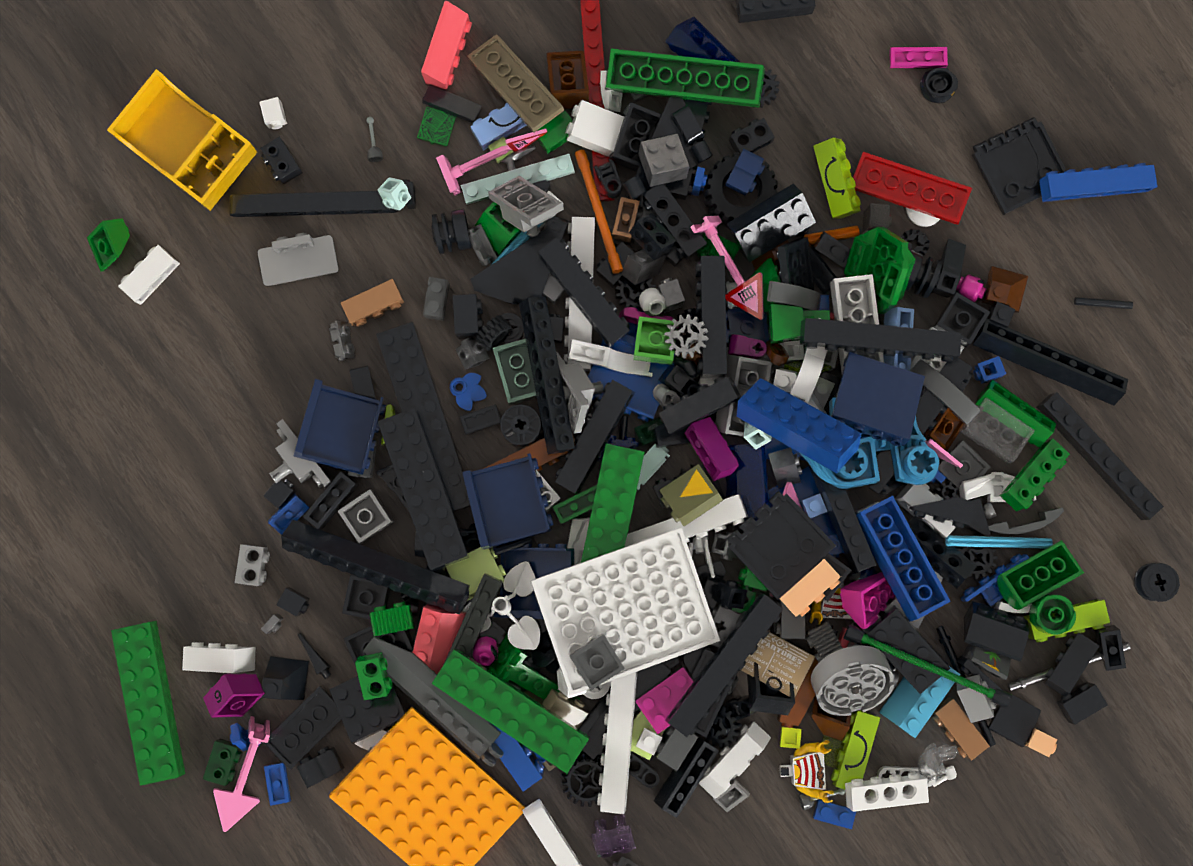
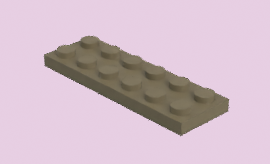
M497 34L467 55L472 65L533 133L564 111L563 106Z

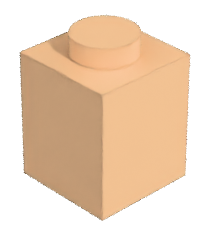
M1034 728L1025 746L1050 757L1057 748V739Z

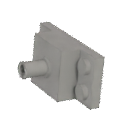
M521 176L488 192L489 198L500 205L503 219L522 232L527 231V235L531 237L539 234L537 225L564 210L562 202Z
M556 352L571 430L574 434L581 433L593 394L603 393V385L600 381L591 383L580 363L566 365L559 353Z
M283 419L276 423L279 428L276 431L284 442L275 449L283 459V464L270 472V476L278 483L286 475L293 473L301 484L313 478L319 488L324 487L326 490L331 484L328 477L316 462L294 457L298 438Z

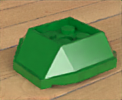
M876 227L854 238L844 274L846 277L873 274L878 314H885L896 306L898 301L903 299L916 259L908 249L907 241L885 227Z

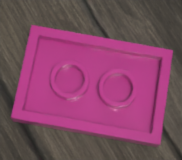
M684 667L635 700L657 734L670 726L665 719L694 682Z

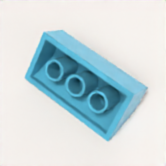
M950 667L948 671L960 676L957 671ZM941 676L919 694L909 681L903 677L879 713L910 736L916 738L955 682Z

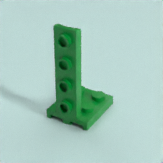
M507 633L499 645L496 662L487 666L488 669L505 681L511 680L543 700L546 699L552 689L559 692L558 683L523 663L527 657L523 649L516 648L509 642ZM579 696L570 697L573 700H580Z

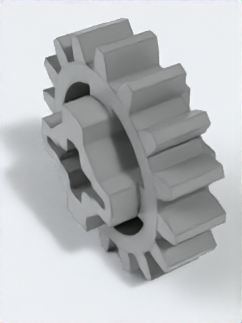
M690 314L687 315L686 319L679 315V321L672 319L674 325H667L670 332H665V335L669 337L665 342L666 344H671L669 350L673 351L676 349L675 355L678 356L682 353L683 358H686L687 354L693 358L695 351L701 354L699 348H706L703 341L709 339L707 336H704L708 330L707 328L702 329L705 325L703 321L698 323V317H694L691 320ZM683 325L680 330L676 331L679 326ZM692 325L698 328L699 333L692 331ZM688 332L691 337H688L687 341H685L682 336ZM674 339L680 340L681 348L675 344ZM694 342H698L694 347L690 348Z

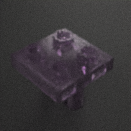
M619 815L620 823L617 816L613 817L615 829L607 830L605 819H600L601 827L598 820L594 822L596 833L591 835L597 857L608 858L615 853H628L632 849H636L630 825L626 826L624 815Z

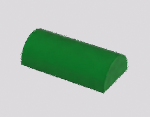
M1061 540L1000 574L997 578V585L1005 601L1014 609L1020 610L1084 574V571Z

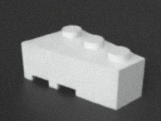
M192 642V646L183 647L182 670L220 673L254 671L256 647H238V644H225V646H221V643H209L208 646H204V642Z

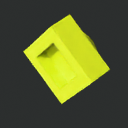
M781 726L779 746L800 749L802 729Z

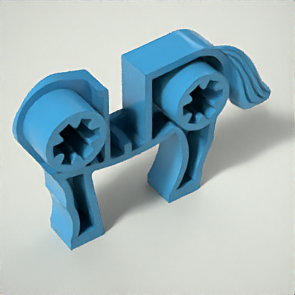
M832 398L829 401V416L832 415L836 398ZM916 416L910 440L905 446H895L889 441L876 440L871 436L860 439L859 449L838 473L800 453L817 476L841 489L874 484L880 481L876 451L891 450L895 480L913 485L926 484L935 477L939 467L938 455L925 443L926 439L918 428Z

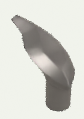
M535 146L520 149L506 156L502 162L507 164L508 171L516 169L514 161L533 151Z

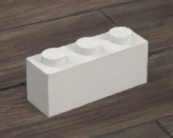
M159 245L151 248L147 253L148 256L143 261H139L134 266V270L122 278L121 284L118 286L134 302L140 305L180 264Z

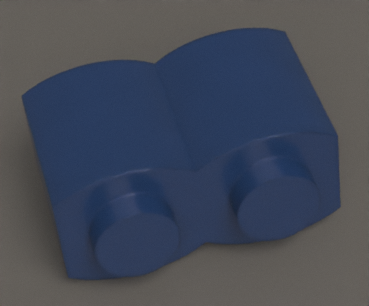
M743 149L725 186L744 196L748 192L752 193L757 183L754 179L756 175H761L765 167L762 164L764 158Z

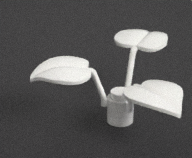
M522 562L507 573L503 583L504 589L512 594L494 599L491 612L488 614L481 632L490 628V617L496 611L500 615L509 616L515 623L508 630L509 642L519 649L535 650L540 642L538 623L529 616H523L518 622L510 613L511 603L508 601L515 597L516 594L526 597L534 591L531 580L536 579L529 562ZM471 602L465 606L462 612L467 613Z

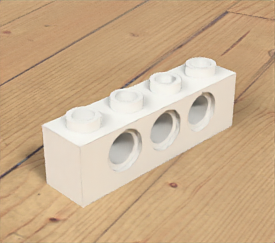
M910 772L908 776L893 774L889 775V778L883 779L882 777H871L870 780L863 781V779H853L851 782L845 783L846 805L853 812L929 802L927 778L918 772ZM908 785L907 791L903 792L904 786ZM889 787V792L884 795V790ZM871 789L870 795L865 797V792Z

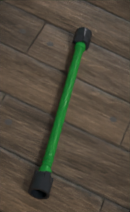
M851 624L847 627L844 635L845 640L856 644H870L872 647L906 660L911 664L913 663L916 666L918 665V667L920 666L923 669L925 668L927 671L930 670L932 673L939 676L942 675L946 679L971 688L981 694L983 693V695L990 698L991 702L1003 708H1007L1010 703L1012 694L996 687L994 689L987 688L953 674L948 670L941 669V667L934 666V664H929L927 661L924 662V660L915 656L912 657L908 653L874 640L871 637L869 638L858 627Z

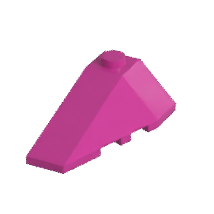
M882 572L851 582L840 589L842 608L861 629H866L878 620V613L887 608L886 603L888 600L895 597Z

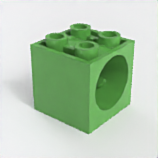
M639 316L633 360L672 365L674 350H669L671 344H666L665 341L669 337L665 335V332H670L667 325L673 326V321Z

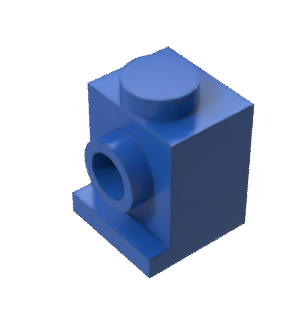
M999 356L978 363L974 366L976 370H973L975 379L977 381L980 380L981 384L992 379L1001 378L1006 374ZM984 369H988L990 375H986Z

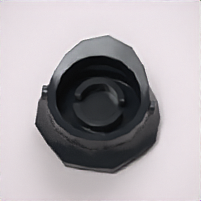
M936 68L926 71L919 85L926 100L933 103H945L958 89V80L948 68Z

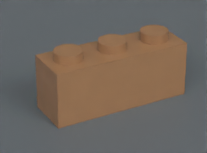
M391 279L341 302V305L349 323L352 326L356 325V327L366 324V320L372 317L376 319L383 316L384 312L389 309L391 311L399 309L401 304L405 302L396 282Z
M948 697L938 705L932 719L939 727L943 726L946 730L945 736L951 743L955 742L958 746L956 750L962 758L966 757L972 761L990 747L953 698Z

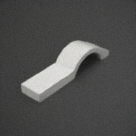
M817 346V349H806L802 366L790 392L791 395L804 399V402L807 404L824 364L828 351L825 350V347Z
M574 339L571 340L567 359L602 366L627 374L652 377L653 374L649 372L651 362L633 360L634 355L615 351L605 346Z

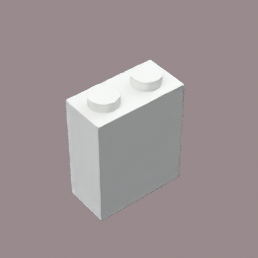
M584 100L575 105L571 116H574L572 123L569 122L566 129L568 134L567 141L609 157L614 152L624 116Z

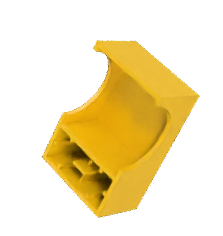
M157 69L107 129L115 138L209 211L212 210L257 153L248 140L216 115L209 113L190 99Z

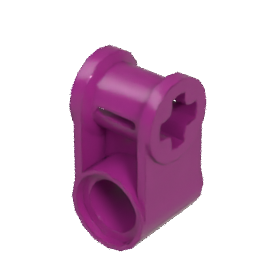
M732 334L727 354L757 359L766 353L767 347L762 340ZM754 346H757V349L760 350L758 353H755L756 351L752 349Z

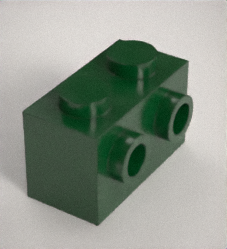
M216 740L203 779L223 786L233 782L237 772L234 770L236 763L240 762L243 754L240 751L241 749L230 741Z

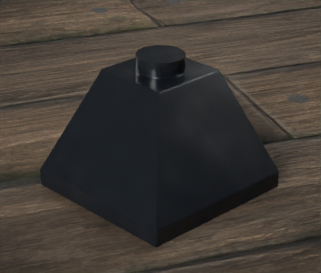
M270 656L263 677L262 689L265 694L262 698L304 700L309 661Z

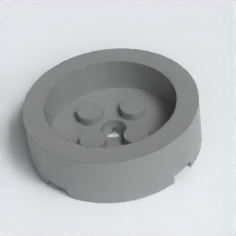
M851 646L837 650L821 660L811 675V684L819 706L825 712L838 716H849L854 711L862 710L866 712L881 704L894 688V675L886 656L879 649L870 646Z

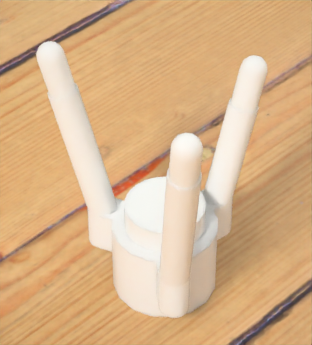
M705 536L699 539L693 537V543H688L691 557L693 550H695L696 554L704 553L711 577L714 578L715 574L708 547V537Z

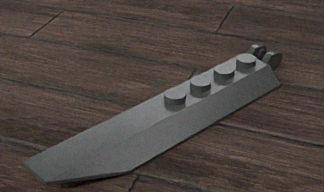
M373 637L363 650L364 653L370 655L382 652L383 658H386L388 663L387 676L391 677L392 682L478 760L482 757V760L487 765L495 766L496 759L494 757L502 758L504 753L494 743L501 732L490 722L434 686L432 682L437 674L414 653Z

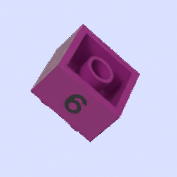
M227 673L221 676L220 680L210 688L203 699L211 717H242L265 693L256 674Z

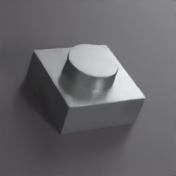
M274 614L261 630L266 634L275 633L282 626L280 622L284 618L279 614Z

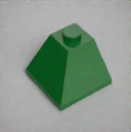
M123 218L102 221L87 237L101 272L105 271L121 255L130 236L129 229L125 225Z

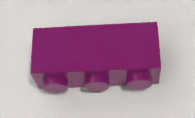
M711 417L691 423L685 434L712 480L716 481L731 475L739 464Z

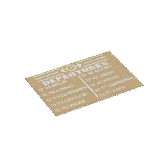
M769 632L766 638H761L758 642V648L754 654H749L746 658V664L741 671L754 677V662L758 664L760 681L766 684L769 677L779 678L782 682L780 692L789 697L791 682L794 684V694L796 696L815 656ZM771 679L769 681L771 687H780V684L776 679Z

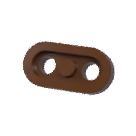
M767 341L766 354L771 359L770 362L778 366L786 364L789 355L785 348L778 343L771 344V341Z

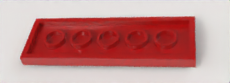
M866 152L862 153L853 176L856 191L957 225L960 222L972 191L971 187Z

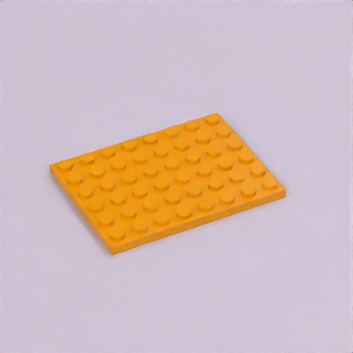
M413 707L400 718L329 794V798L409 866H474L523 814L522 809L526 807Z

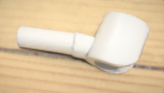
M954 766L944 768L946 775L935 780L933 786L935 787L946 780L955 779L957 773Z

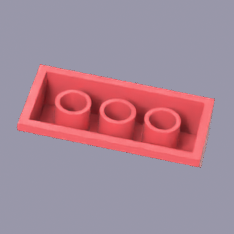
M444 1L421 70L425 84L447 90L448 86L453 83V71L460 62L458 55L460 50L463 51L466 39L464 37L466 33H469L472 24L466 12L448 1Z
M427 604L423 607L412 653L438 674L444 665L466 612L461 611L460 614L448 612L441 607Z

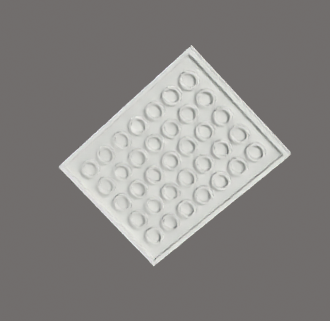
M682 528L674 529L531 580L570 696L588 690L589 687L569 655L601 634L605 635L625 668L604 683L720 641Z

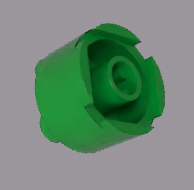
M1047 594L1031 604L1029 620L1039 631L1058 635L1069 631L1076 621V612L1072 606L1073 604L1066 597Z

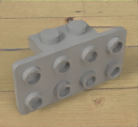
M299 233L293 238L279 237L277 241L272 242V247L258 250L261 274L265 286L332 274L339 270L333 238L330 235L312 238L307 233Z

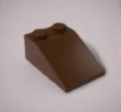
M584 51L548 52L549 92L564 109H573L582 100L589 102Z

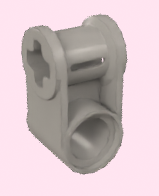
M658 384L653 390V397L662 406V409L672 402L675 405L681 401L680 397L665 384Z

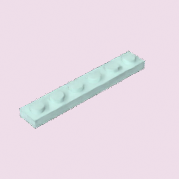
M566 154L461 185L466 205L488 199L489 191L518 176H521L530 183H537L575 173L570 154Z

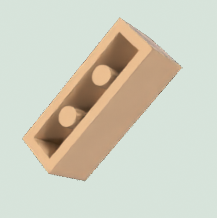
M823 559L784 594L780 600L795 617L799 614L803 617L810 610L808 606L813 601L817 604L825 597L824 591L828 588L833 590L840 583L838 579L841 576Z

